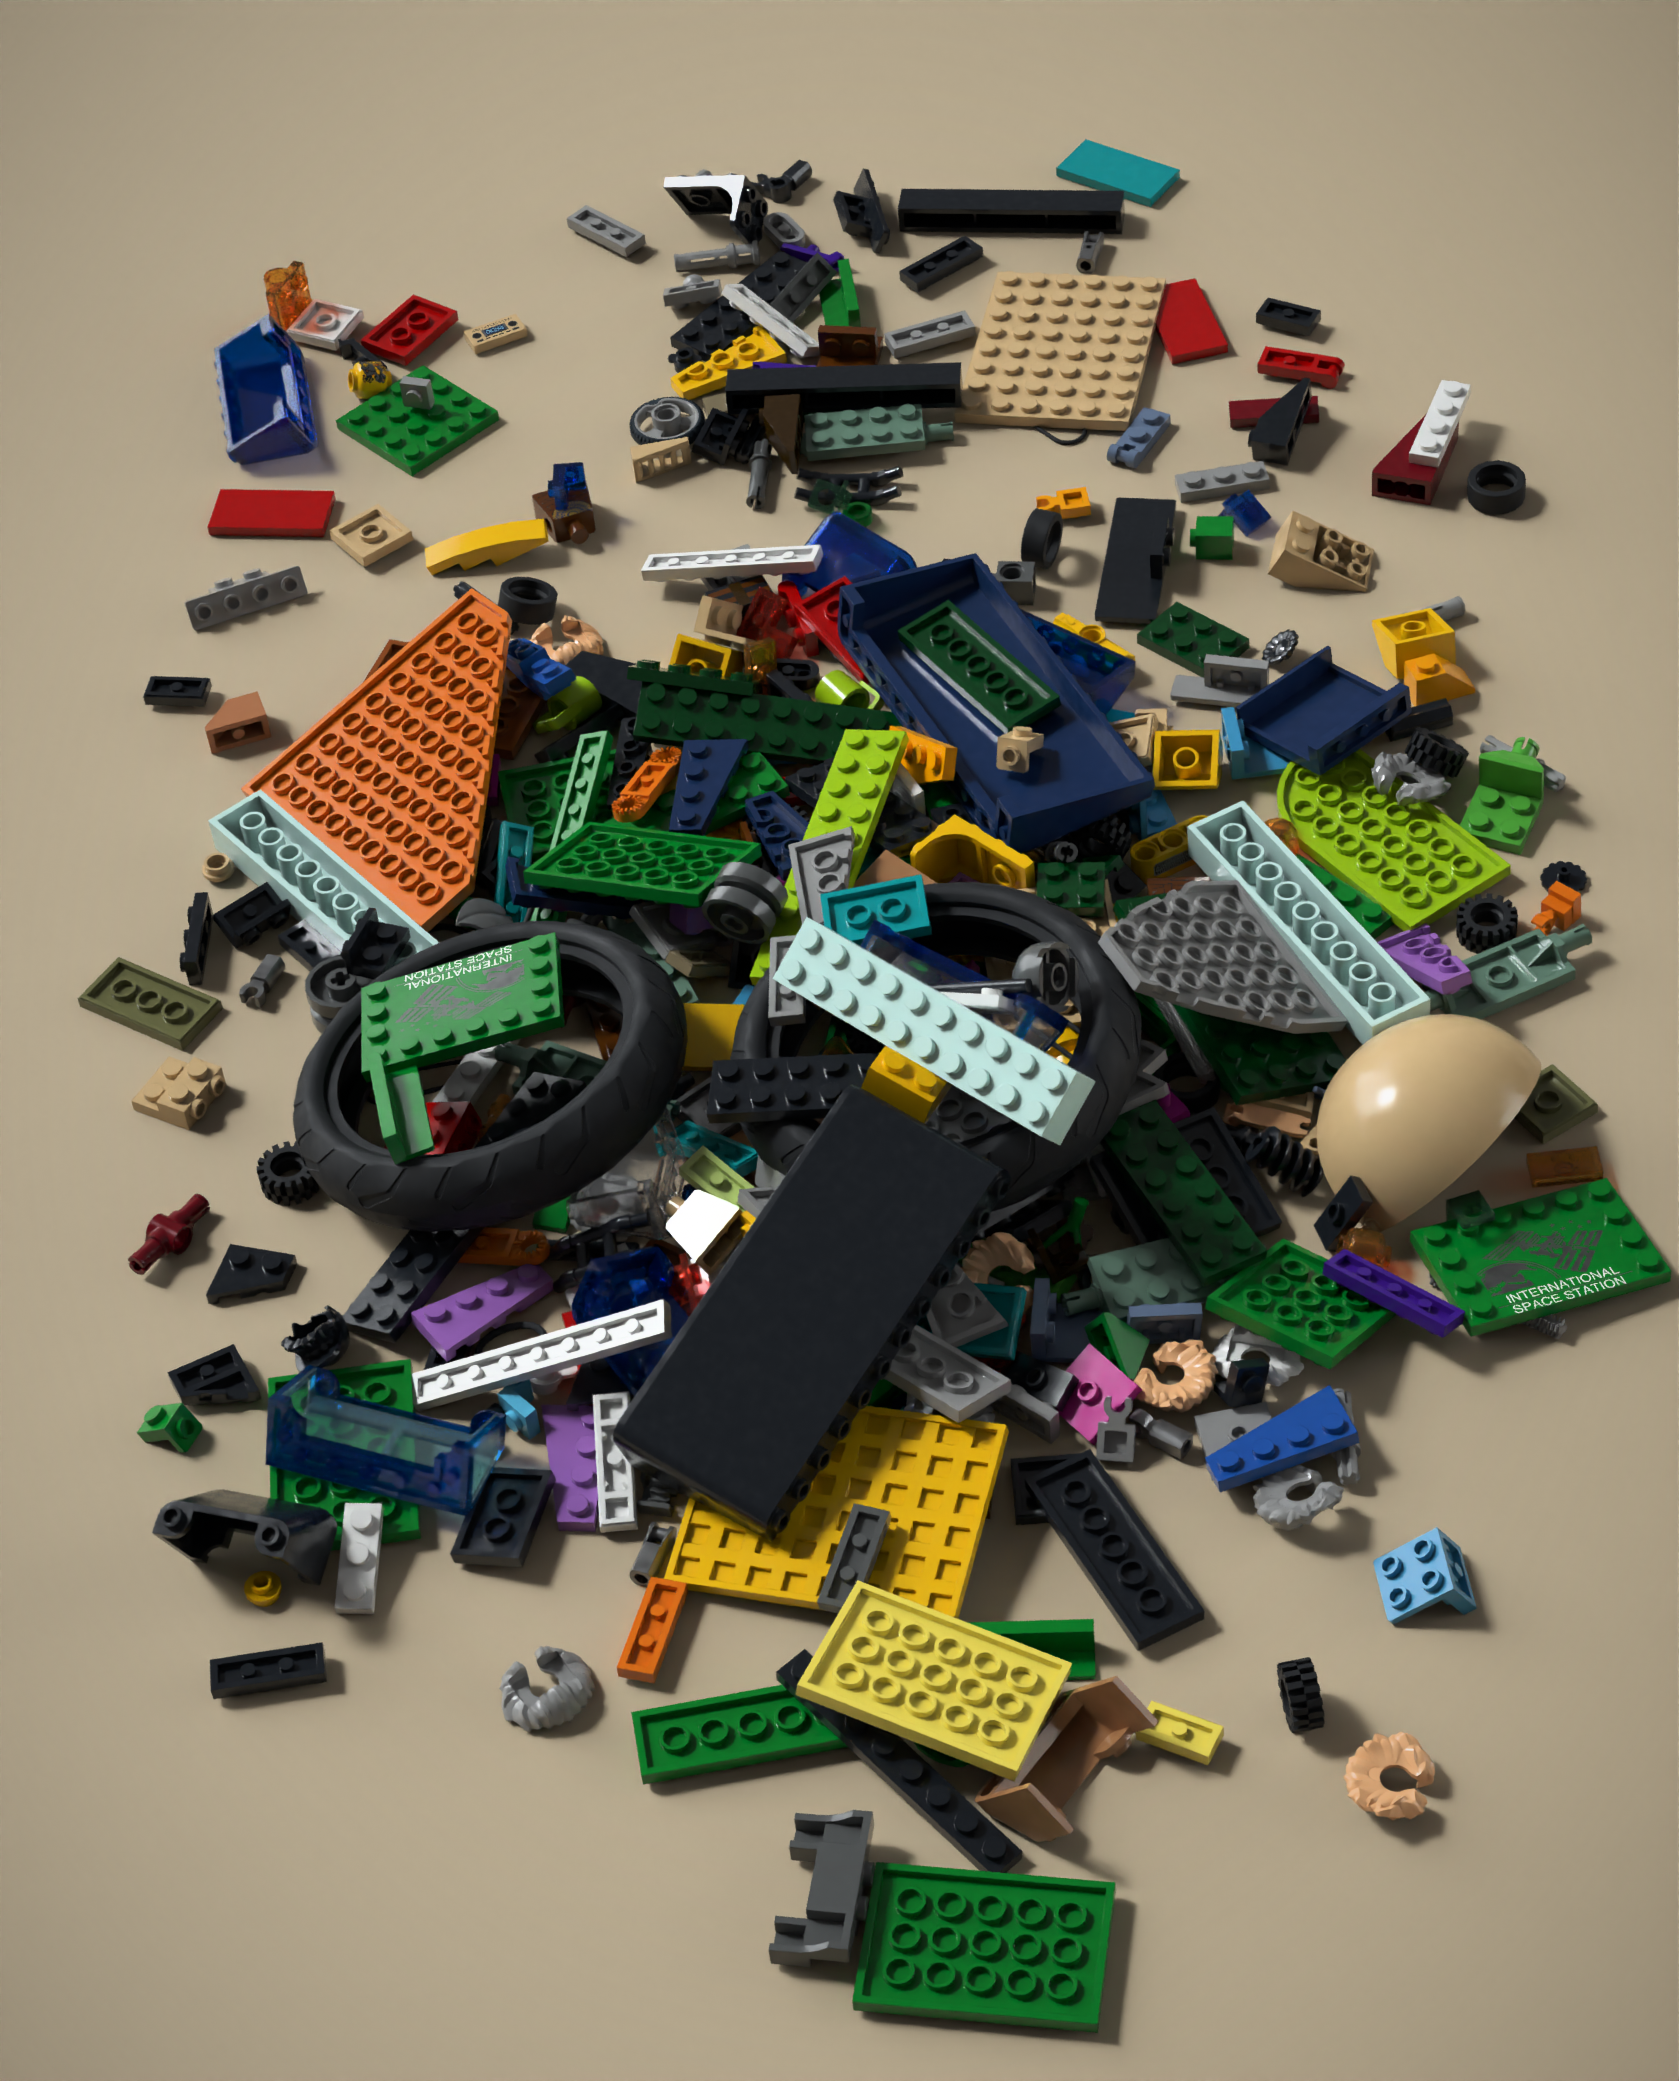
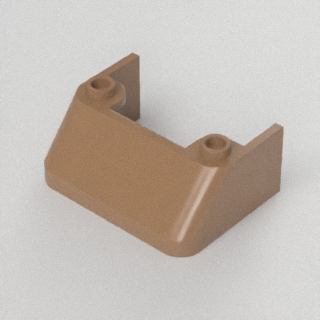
M1118 1676L1064 1692L1058 1696L1015 1782L993 1774L976 1795L975 1802L985 1813L1036 1842L1046 1840L1051 1842L1058 1837L1069 1835L1074 1828L1065 1819L1066 1814L1061 1810L1101 1759L1111 1755L1114 1758L1121 1756L1132 1743L1130 1737L1135 1732L1155 1727L1159 1721Z

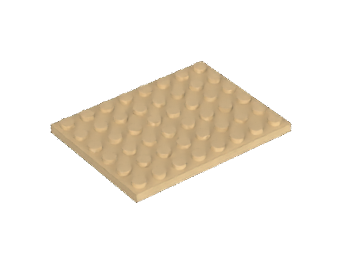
M1013 271L997 272L963 384L962 407L955 410V423L1126 431L1132 422L1156 330V320L1166 286V278L1127 277L1123 275L1099 276L1096 274L1071 275L1068 273L1045 274L1041 272L1020 273Z

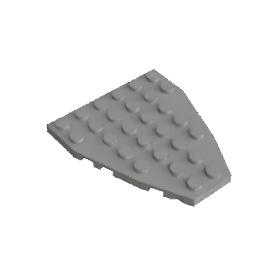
M1238 880L1190 881L1184 884L1178 892L1175 889L1169 891L1163 899L1156 897L1136 906L1125 919L1121 918L1114 927H1110L1105 931L1098 941V944L1112 960L1130 987L1135 992L1203 1014L1293 1034L1342 1031L1348 1023L1346 1017Z

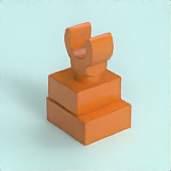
M1558 881L1548 888V896L1541 902V913L1535 915L1531 920V923L1536 925L1535 929L1539 928L1545 936H1548L1553 926L1565 931L1571 924H1574L1581 917V893Z

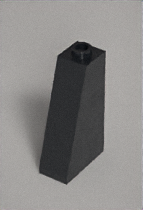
M581 651L566 664L567 667L572 669L575 677L582 676L586 678L598 690L602 699V708L600 710L604 711L611 706L619 704L625 714L618 718L619 721H622L623 718L636 717L642 681L627 679L628 666L636 665V663Z

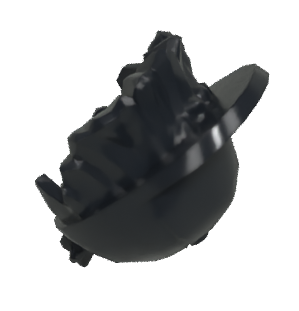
M329 1305L324 1307L326 1309L325 1312L312 1315L310 1317L311 1320L306 1324L299 1325L293 1323V1337L288 1336L281 1342V1346L286 1351L295 1353L296 1367L302 1375L311 1374L323 1367L334 1365L343 1357L349 1347L350 1335L346 1321L341 1313Z

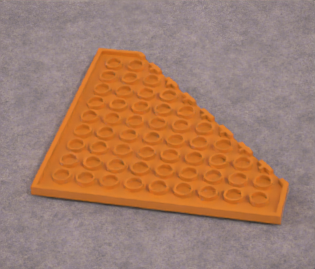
M472 588L241 788L246 797L261 789L426 932L435 927L472 894L475 889L512 627V619L507 611Z

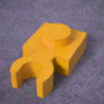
M1086 487L1056 491V497L1048 495L1036 497L1038 509L1060 513L1062 519L1091 515V505Z

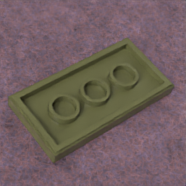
M120 957L78 998L80 1007L181 1051L223 1009L221 1000Z

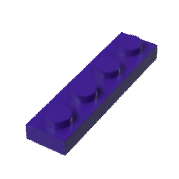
M1343 1249L1324 1263L1322 1275L1335 1281L1338 1285L1347 1287L1366 1297L1370 1302L1387 1308L1399 1317L1408 1319L1425 1328L1431 1334L1444 1338L1463 1324L1464 1310L1346 1249Z

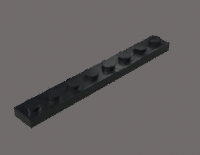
M806 1649L802 1650L776 1672V1680L979 1871L1006 1873L1022 1860L1023 1851L898 1735L797 1696V1684L813 1658Z

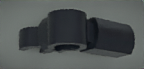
M798 160L781 177H771L769 179L765 174H758V183H751L760 194H765L766 197L772 198L773 202L784 203L792 198L791 190H797L811 177L812 168L808 162Z

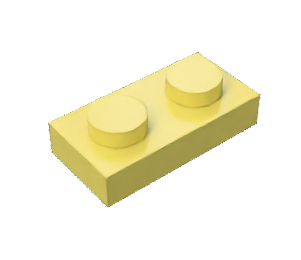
M1151 1700L1147 1709L1159 1722L1155 1727L1136 1732V1740L1209 1765L1224 1736V1726Z

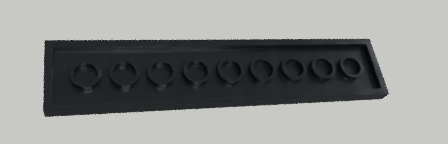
M533 1072L474 1148L509 1138L545 1120L578 1096L587 1087L586 1083L580 1080ZM484 1227L438 1232L409 1230L344 1313L343 1318L346 1321L349 1332L396 1343L412 1322L411 1312L424 1307Z

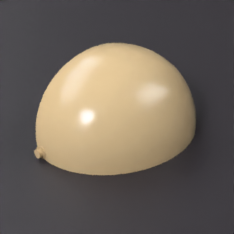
M1455 1014L1427 1015L1406 1020L1385 1029L1359 1047L1339 1068L1324 1093L1317 1120V1147L1325 1177L1335 1195L1350 1175L1360 1177L1373 1203L1359 1221L1363 1225L1362 1231L1368 1236H1373L1396 1225L1429 1203L1461 1176L1501 1135L1523 1107L1541 1073L1540 1060L1526 1045L1504 1029L1478 1018Z

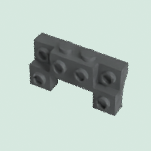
M851 1810L834 1815L795 1813L796 1832L794 1840H790L789 1844L791 1860L815 1862L806 1907L807 1919L775 1916L774 1943L769 1945L771 1964L811 1968L812 1959L849 1963L854 1936L858 1934L860 1921H866L869 1899L868 1896L864 1895L866 1886H872L875 1863L868 1860L874 1830L873 1811Z

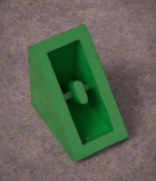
M1102 1313L1084 1327L1089 1342L1133 1381L1136 1378L1150 1340L1112 1313Z

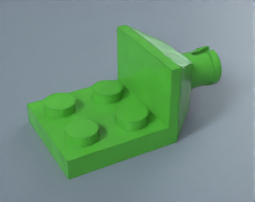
M1519 737L1515 740L1511 752L1499 750L1480 754L1479 785L1460 824L1462 828L1487 847L1521 855L1544 804V768L1535 759L1540 748L1534 740L1529 738L1526 747L1522 749L1525 737Z

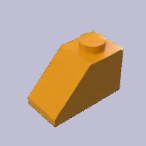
M1434 653L1404 661V685L1409 687L1410 700L1414 706L1444 698L1449 701L1475 693L1474 685L1461 667Z

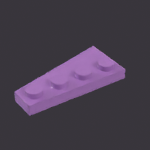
M1427 923L1411 931L1407 930L1377 942L1410 978L1440 994H1454L1461 987L1472 983L1470 970L1456 955H1451L1450 948L1446 944L1442 945L1440 943V937L1436 933L1431 934L1430 926Z
M525 1264L411 1312L412 1324L448 1362L456 1356L458 1348L464 1344L470 1347L479 1341L480 1334L491 1326L497 1329L506 1322L507 1315L513 1311L522 1312L553 1291V1279L539 1264Z
M541 1405L549 1466L556 1478L553 1486V1495L559 1531L596 1532L599 1508L593 1406L582 1405L578 1406L579 1411H569L566 1405Z

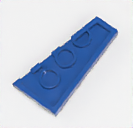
M1331 1385L1205 1457L1207 1470L1219 1492H1223L1360 1442L1355 1426Z

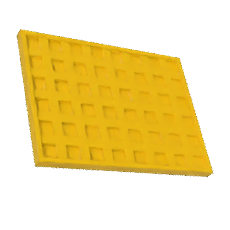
M866 1406L864 1409L859 1410L852 1421L848 1435L843 1440H839L831 1453L828 1465L825 1469L818 1472L811 1483L807 1497L803 1501L798 1502L790 1515L787 1527L777 1534L773 1542L689 1497L664 1579L687 1583L688 1590L821 1610L817 1600L852 1507L856 1503L890 1511L892 1518L868 1584L959 1619L1009 1434L1006 1424L969 1419L958 1423L947 1416Z

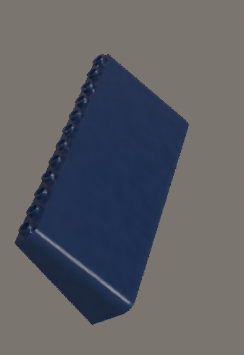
M976 553L840 587L837 628L841 643L904 728L958 748L954 781L944 782V784L958 803L964 806L974 824L995 839L1002 840L1007 846L1020 854H1026L1151 797L1152 790L1155 788L1153 775L1143 767L1136 753L1129 749L1123 741L1121 734L1114 730L1108 722L1106 715L1099 711L1093 703L1091 696L1085 693L1078 684L1076 677L1070 674L1063 665L1061 658L1058 655L1056 656L1048 646L1047 640L1041 637L1034 628L1032 621L1026 618L1019 609L1018 603L1012 600L1005 591L1003 584L997 581L991 573L989 566L984 564ZM949 600L1060 696L1061 706L1027 726L1032 728L1033 733L1044 734L1043 747L1031 752L1029 755V770L1027 772L1007 771L996 767L998 737L1005 733L899 640V629Z

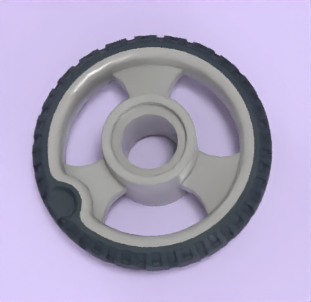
M657 398L656 400L653 399L644 403L635 410L629 423L630 433L638 445L688 437L689 445H691L698 437L705 423V417L700 406L686 398ZM681 412L689 414L690 416L681 417ZM648 417H652L653 429L643 432L640 429L641 424Z

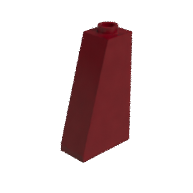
M1424 416L1373 468L1372 496L1431 505L1457 443L1459 422L1439 467L1409 463V452L1424 421Z

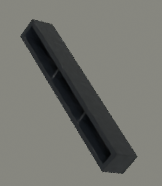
M902 189L898 205L900 232L1084 234L1085 231H1088L1089 234H1099V232L1104 234H1122L1125 217L1124 191Z
M961 362L728 369L725 389L728 414H740L744 407L749 410L748 414H758L759 408H764L765 396L800 394L803 412L861 410L874 407L902 406L904 404H921L922 409L961 408L962 369Z

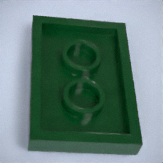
M1175 602L1137 634V644L1201 677H1204L1206 654L1240 657L1250 648L1249 638L1179 602Z

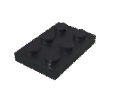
M484 1467L450 1553L454 1563L523 1567L556 1481L552 1470Z

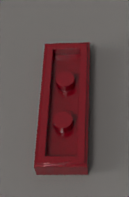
M1312 396L1303 424L1320 422L1318 396ZM1281 398L1229 401L1230 428L1255 427L1259 418Z

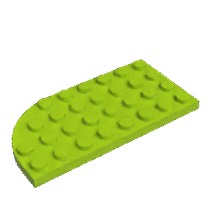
M1361 749L1321 776L1293 761L1287 765L1281 775L1277 789V811L1281 825L1289 838L1335 877L1360 891L1372 902L1379 904L1382 910L1391 916V921L1403 931H1411L1425 923L1430 925L1459 907L1461 903L1464 904L1465 899L1469 897L1472 899L1475 895L1480 894L1511 874V865L1430 802L1409 803L1406 806H1398L1396 793L1404 783L1399 778L1395 777L1388 794L1380 795L1374 786L1371 768L1375 765V760Z

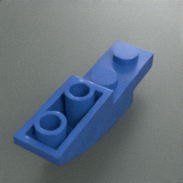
M517 638L509 642L506 666L527 688L545 701L572 685L571 682L576 680L572 669L550 659L544 647L525 638Z

